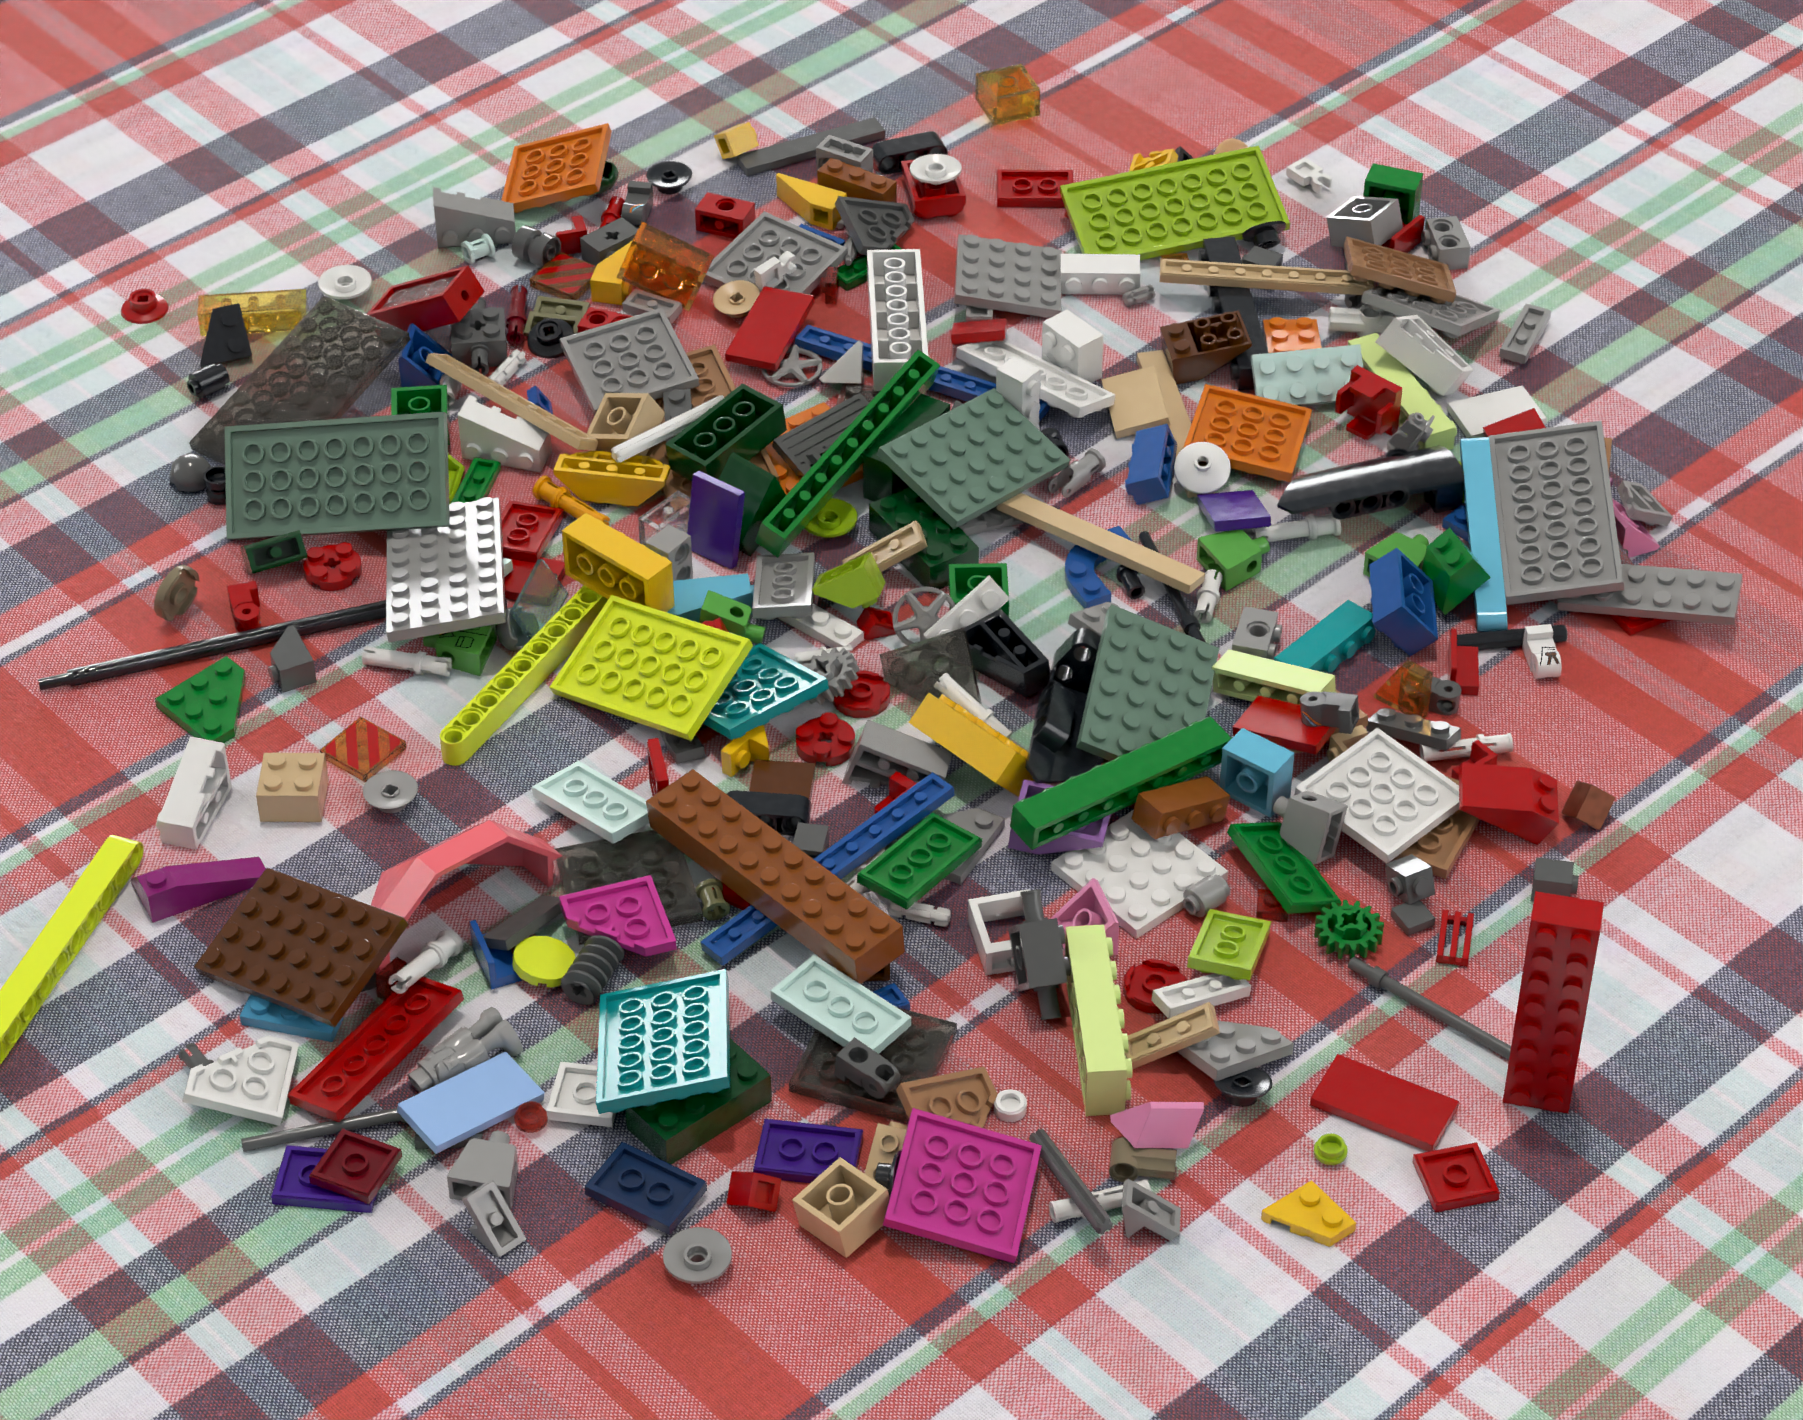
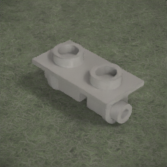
M1419 412L1410 414L1400 427V430L1398 429L1387 442L1388 452L1394 448L1405 449L1408 452L1418 450L1419 441L1425 443L1433 432L1430 425L1435 416L1432 415L1427 421Z

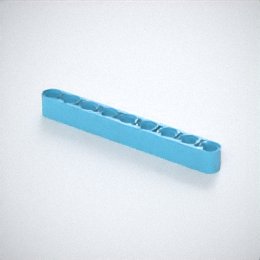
M1489 437L1460 439V457L1464 473V499L1469 550L1491 577L1473 592L1477 633L1508 630Z

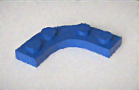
M1120 526L1107 529L1132 541ZM1075 545L1068 553L1065 561V581L1068 589L1084 609L1105 602H1111L1112 593L1095 572L1097 566L1108 560V558Z

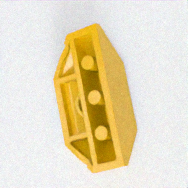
M584 451L571 455L567 453L560 454L553 470L554 475L582 501L638 507L665 486L670 473V465L662 464L659 460L642 455H635L621 463H617L611 456L612 452Z

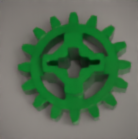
M1343 900L1341 906L1331 902L1330 909L1323 907L1321 908V915H1316L1314 937L1318 938L1319 947L1327 946V954H1331L1334 951L1338 952V959H1341L1344 954L1349 955L1350 959L1355 957V954H1360V956L1366 958L1368 950L1375 953L1377 945L1382 944L1384 922H1380L1379 913L1371 914V906H1367L1364 909L1361 908L1360 901H1356L1354 905H1349L1347 900Z

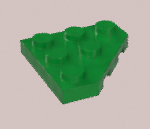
M225 656L155 698L156 707L193 737L225 743L236 735V721L240 713L241 694L246 681L245 670Z

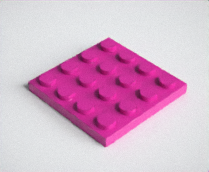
M912 1108L883 1226L1015 1263L1042 1145Z

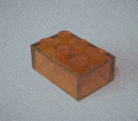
M641 222L616 278L648 293L681 302L682 308L690 311L714 255Z

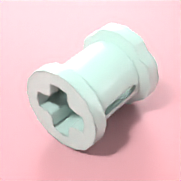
M487 233L481 235L480 239L461 243L463 256L467 263L472 264L475 263V259L495 255L493 241Z

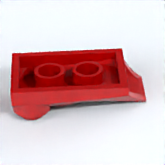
M914 160L901 161L902 172L913 202V213L921 219H930L945 215L956 216L963 211L966 205V194L959 176L952 181L939 185L924 183L915 179L910 173V165Z

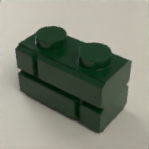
M300 530L240 547L248 575L308 558Z

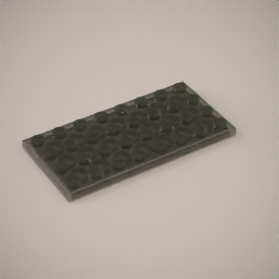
M323 296L189 442L191 449L225 465V426L340 419L411 340L409 333Z

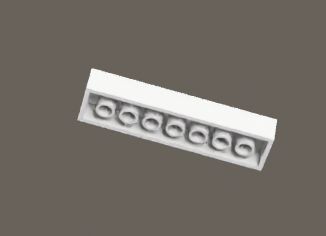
M920 249L867 250V285L874 391H881L917 350H920L929 357Z

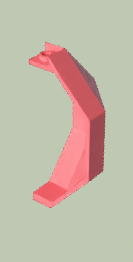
M488 820L455 834L383 871L371 906L399 915L407 922L438 878L464 864L524 866L546 886L550 887L553 885V861L562 857V855L540 838ZM390 952L375 971L380 977L391 972Z

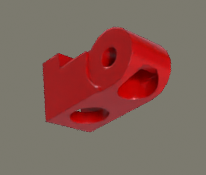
M256 580L227 586L236 631L242 632L262 627L258 608L260 607Z

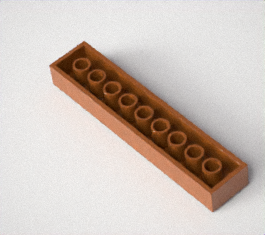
M694 769L646 801L649 824L654 831L822 960L859 984L868 980L905 952L903 926Z

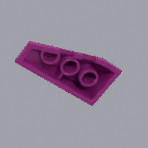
M260 857L172 865L131 878V883L152 923L252 888L266 868Z

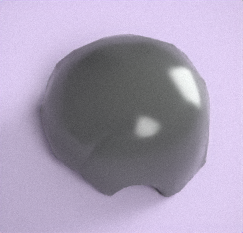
M188 453L179 456L171 466L169 474L170 484H174L179 492L187 491L193 493L204 490L206 486L203 475L207 469L211 468V465L198 454Z
M521 607L507 608L506 622L496 624L495 626L499 642L506 649L513 652L520 651L537 633L534 617L530 613L520 612L522 610Z

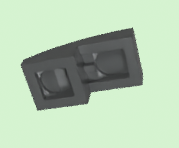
M659 730L676 764L705 757L704 746L696 734L692 741Z

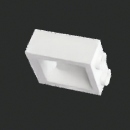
M1030 889L968 899V924L985 975L1015 971L1010 940L991 943L984 922L1025 915L1020 892L1029 891Z

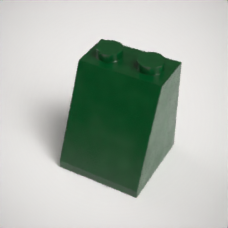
M733 452L729 456L718 480L745 492L739 552L741 551L751 557L759 547L755 540L761 523L782 501L786 494L774 475Z

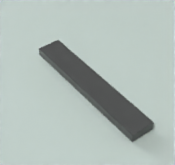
M873 117L740 154L737 156V164L747 176L815 158L816 147L828 135L861 145L885 138V129Z

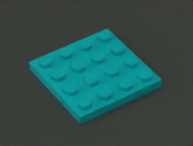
M759 643L752 647L703 724L731 740L740 738L751 729L765 725L770 719L782 713L790 712L795 706L816 698L820 693L829 689L828 680L826 677Z

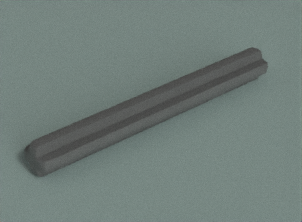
M1038 1129L1036 1133H1031L1029 1140L1032 1143L1042 1145L1040 1157L1098 1234H1104L1106 1230H1111L1113 1223L1110 1217L1046 1131Z

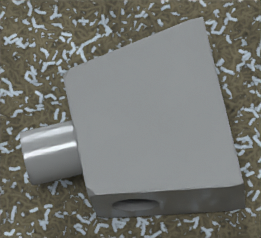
M1311 791L1299 793L1290 797V799L1284 796L1279 797L1274 803L1273 812L1283 817L1280 829L1281 837L1314 864L1334 857L1348 806Z
M497 1130L491 1133L489 1140L473 1138L468 1141L447 1175L450 1199L462 1201V1198L486 1182L494 1180L509 1209L512 1208L518 1174L517 1148L509 1144L510 1137L507 1133Z

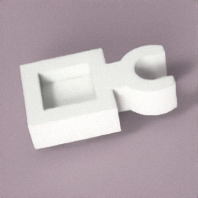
M1307 158L1287 166L1286 176L1303 187L1310 184L1313 191L1321 193L1322 185L1328 188L1332 186L1331 176L1323 174V169Z
M786 251L779 259L772 257L754 269L756 286L760 292L764 286L774 288L783 282L784 274H791L797 269V266L791 262L796 258L794 254Z

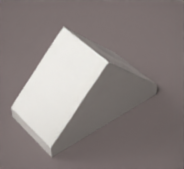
M860 340L819 378L822 383H862L863 343Z

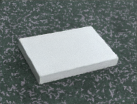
M1523 385L1449 402L1447 406V411L1467 438L1485 437L1483 427L1535 408L1545 426L1547 420Z

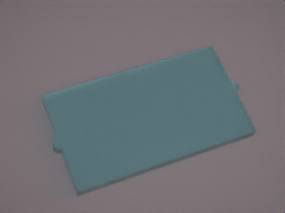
M543 559L537 560L510 611L511 616L521 627L522 633H525L529 639L562 608L569 595L557 579V574L551 571Z

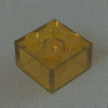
M1023 64L975 73V99L993 125H1002L1007 122L1025 120L1040 115L1041 90Z

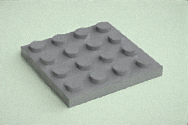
M764 211L700 272L701 280L718 288L725 283L736 280H745L756 285L754 269L772 257L779 259L784 252L789 251L796 256L791 262L797 266V269L791 274H784L783 282L774 288L809 295L844 261L848 248Z
M958 234L954 303L1051 318L1061 313L1060 255L1062 250L1053 247H1039L1027 243H1013L1001 239H987L975 235Z
M1381 286L1363 292L1361 300L1362 303L1368 304L1371 310L1391 312L1394 314V318L1418 315L1429 327L1442 330L1443 335L1451 338H1458V336L1486 326L1498 320L1500 309L1457 294L1453 303L1446 301L1445 304L1432 301L1430 296L1422 294L1419 297L1406 294L1404 289L1394 287L1393 290Z
M663 308L560 338L563 352L594 416L605 393H648L655 400L662 398L665 391L691 389L700 386L699 378Z

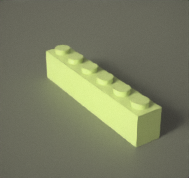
M1374 333L1348 340V345H1361L1364 369L1403 388L1399 427L1402 426L1412 413H1421L1427 421L1432 415L1435 416L1430 425L1433 432L1425 443L1419 441L1418 450L1438 445L1444 446L1448 450L1454 449L1455 436L1457 435L1455 423L1445 415L1441 406L1435 403L1428 391L1416 380L1415 375L1410 373L1400 361L1375 342L1379 338V334Z

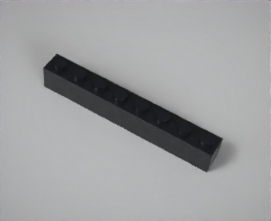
M1235 237L1203 239V249L1198 252L1199 261L1242 264ZM1207 285L1208 297H1212L1213 314L1217 313L1219 315L1238 310L1241 314L1252 342V347L1227 363H1231L1230 376L1231 380H1236L1238 391L1253 390L1254 381L1251 356L1268 353L1250 288Z

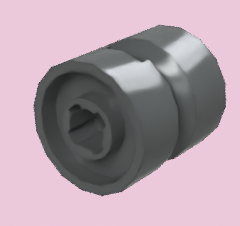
M525 225L516 232L513 238L512 254L514 257L531 262L542 268L553 267L557 261L551 260L560 254L561 241L555 236L545 232L542 234L540 230Z

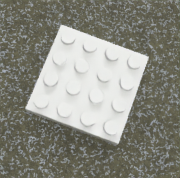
M1379 728L1373 730L1296 786L1294 795L1305 791H1311L1346 804L1348 808L1342 831L1385 863H1389L1459 810V785Z
M1133 811L1107 827L1103 847L1068 851L1051 862V871L1077 892L1092 878L1098 880L1119 922V926L1137 939L1185 908L1183 905V893L1186 889L1209 875H1220L1225 880H1228V870L1180 833L1158 839L1152 838L1131 819Z

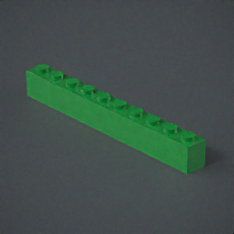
M917 350L760 525L755 542L778 558L863 463V454L921 393L925 394L933 385L940 364L920 350Z

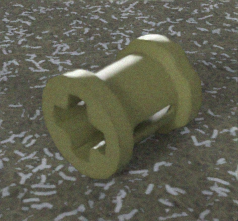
M706 879L695 888L696 896L701 899L703 904L702 915L710 921L719 920L730 912L729 903L724 900L722 894L723 884L718 879Z

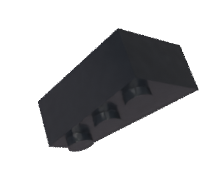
M1001 609L951 635L955 660L1013 691L1029 697L1048 685L1050 677L1049 660Z

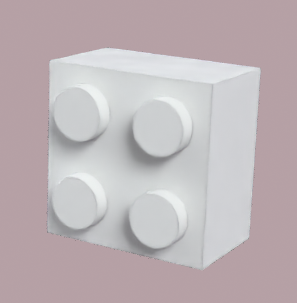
M1066 309L1043 321L1041 359L1093 383L1102 378L1104 335Z

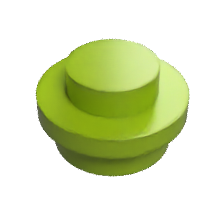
M1324 1134L1314 1145V1155L1323 1164L1337 1165L1342 1163L1347 1157V1145L1343 1138L1337 1134Z

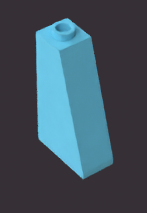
M748 573L673 581L675 606L667 611V613L699 623L701 608L708 590L746 604L752 609L754 585H750Z

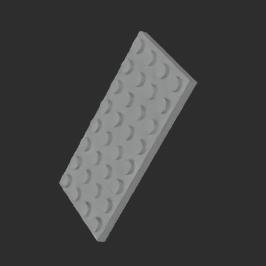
M1602 421L1488 436L1506 604L1512 605L1624 590Z
M483 497L477 501L467 503H451L449 505L450 527L387 531L386 634L388 642L506 622L502 520L499 497Z

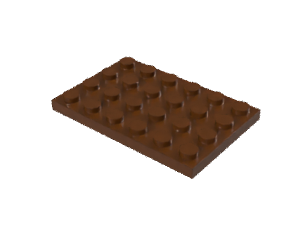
M267 867L195 964L194 968L203 976L336 1027L409 924L399 915Z

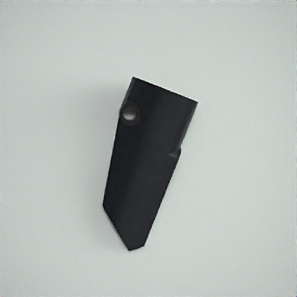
M1438 445L1410 452L1405 449L1394 448L1387 452L1386 457L1296 476L1282 494L1277 508L1290 514H1298L1328 507L1332 516L1339 520L1398 508L1409 500L1410 495L1423 492L1425 502H1429L1432 510L1435 513L1456 509L1462 505L1464 473L1456 457L1444 446Z
M1077 629L1054 653L1048 685L1039 697L1025 766L1036 783H1063L1073 776H1079L1090 771L1095 766L1101 765L1104 758L1076 748L1101 638L1100 635L1091 629Z

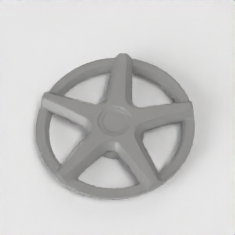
M794 344L787 351V353H790L788 359L781 361L779 365L781 369L771 377L766 369L761 368L764 377L775 385L800 387L813 382L819 377L822 371V359L814 352L799 348ZM799 353L805 354L812 359L799 360ZM817 366L815 375L808 379L803 372V368ZM784 376L790 379L798 378L800 382L785 383L778 381V379Z
M919 587L908 591L899 599L893 611L892 620L895 633L910 648L923 652L936 649L930 644L924 633L941 619L937 616V613L944 602L947 601L952 609L955 606L954 601L948 594L934 587ZM933 592L938 594V597L929 606H923L913 594ZM907 600L914 612V616L898 623L899 609L903 602ZM918 628L920 631V644L908 640L901 631Z

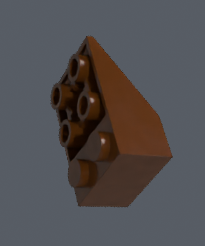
M1239 310L1160 327L1162 350L1176 385L1201 380L1252 347V342Z

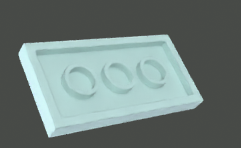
M1361 345L1254 354L1251 356L1255 396L1298 406L1336 403L1337 391L1350 381L1351 370L1357 365L1363 368Z
M580 761L532 786L533 797L613 844L649 823L646 799Z
M812 955L770 990L771 1000L843 1047L855 1037L879 1054L911 1026V1016L816 955Z

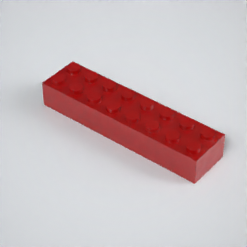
M1535 891L1503 1103L1569 1114L1600 936L1604 902Z

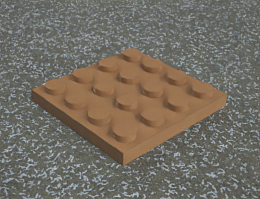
M1346 236L1343 247L1349 273L1353 275V279L1365 283L1368 280L1379 282V286L1393 290L1394 287L1404 289L1406 294L1419 297L1420 294L1430 296L1432 301L1445 304L1446 301L1454 302L1456 289L1448 264Z

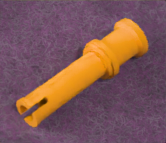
M542 476L535 483L532 495L536 499H543L550 503L551 507L561 508L576 519L587 513L609 526L610 518L572 496L567 487L556 485L550 477Z

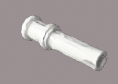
M1331 513L1321 516L1309 514L1304 520L1253 528L1252 531L1255 532L1253 539L1264 536L1268 542L1300 537H1308V539L1315 540L1317 536L1328 534L1340 536L1341 523L1340 519H1335Z
M452 930L441 931L435 941H430L422 947L420 955L397 973L390 976L389 985L398 980L391 989L398 994H402L430 970L440 969L445 966L449 957L457 956L463 949V943L459 935Z

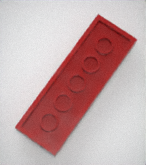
M422 977L404 993L398 994L393 992L287 1094L290 1104L340 1122L464 1000L462 991Z

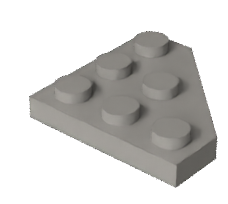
M980 808L940 815L944 819L982 838V847L944 879L961 885L1005 827V818ZM919 821L917 824H915V825H914L913 827H911L909 830H907L906 832H904L902 835H900V836H899L898 838H896L894 841H892L891 843H889V844H888L887 846H885L883 849H885V851H886L889 847H891L894 843H896L900 838H902L905 834H907L911 829H913V828H914L916 825H918L921 821Z
M1218 1021L1220 1034L1176 1051L1212 1079L1219 1081L1292 1055L1294 1043L1274 1028Z

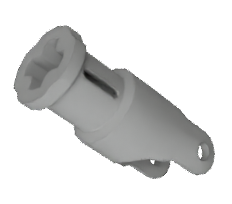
M1090 448L1082 459L1072 462L1049 482V492L1054 493L1060 487H1063V497H1069L1088 483L1095 472H1100L1106 467L1105 458L1098 450Z

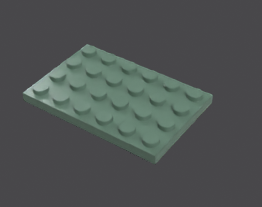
M995 388L879 447L877 456L953 529L1064 470L1071 461Z
M1111 604L1105 616L1076 748L1112 761L1122 754L1139 749L1146 743H1152L1171 732H1176L1189 726L1195 721L1199 722L1205 719L1215 673L1212 666L1217 662L1219 648ZM1194 776L1182 782L1193 780Z

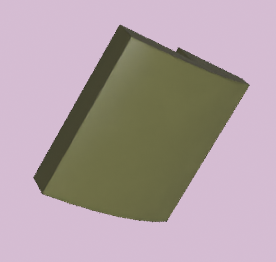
M538 296L534 310L529 313L524 336H528L531 329L538 322L547 318H556L567 322L576 334L578 333L577 325L589 309L590 303Z

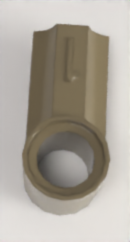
M1125 1137L1118 1138L1113 1141L1111 1146L1109 1175L1119 1182H1124L1126 1179L1134 1181L1138 1176L1174 1179L1177 1150L1134 1148Z

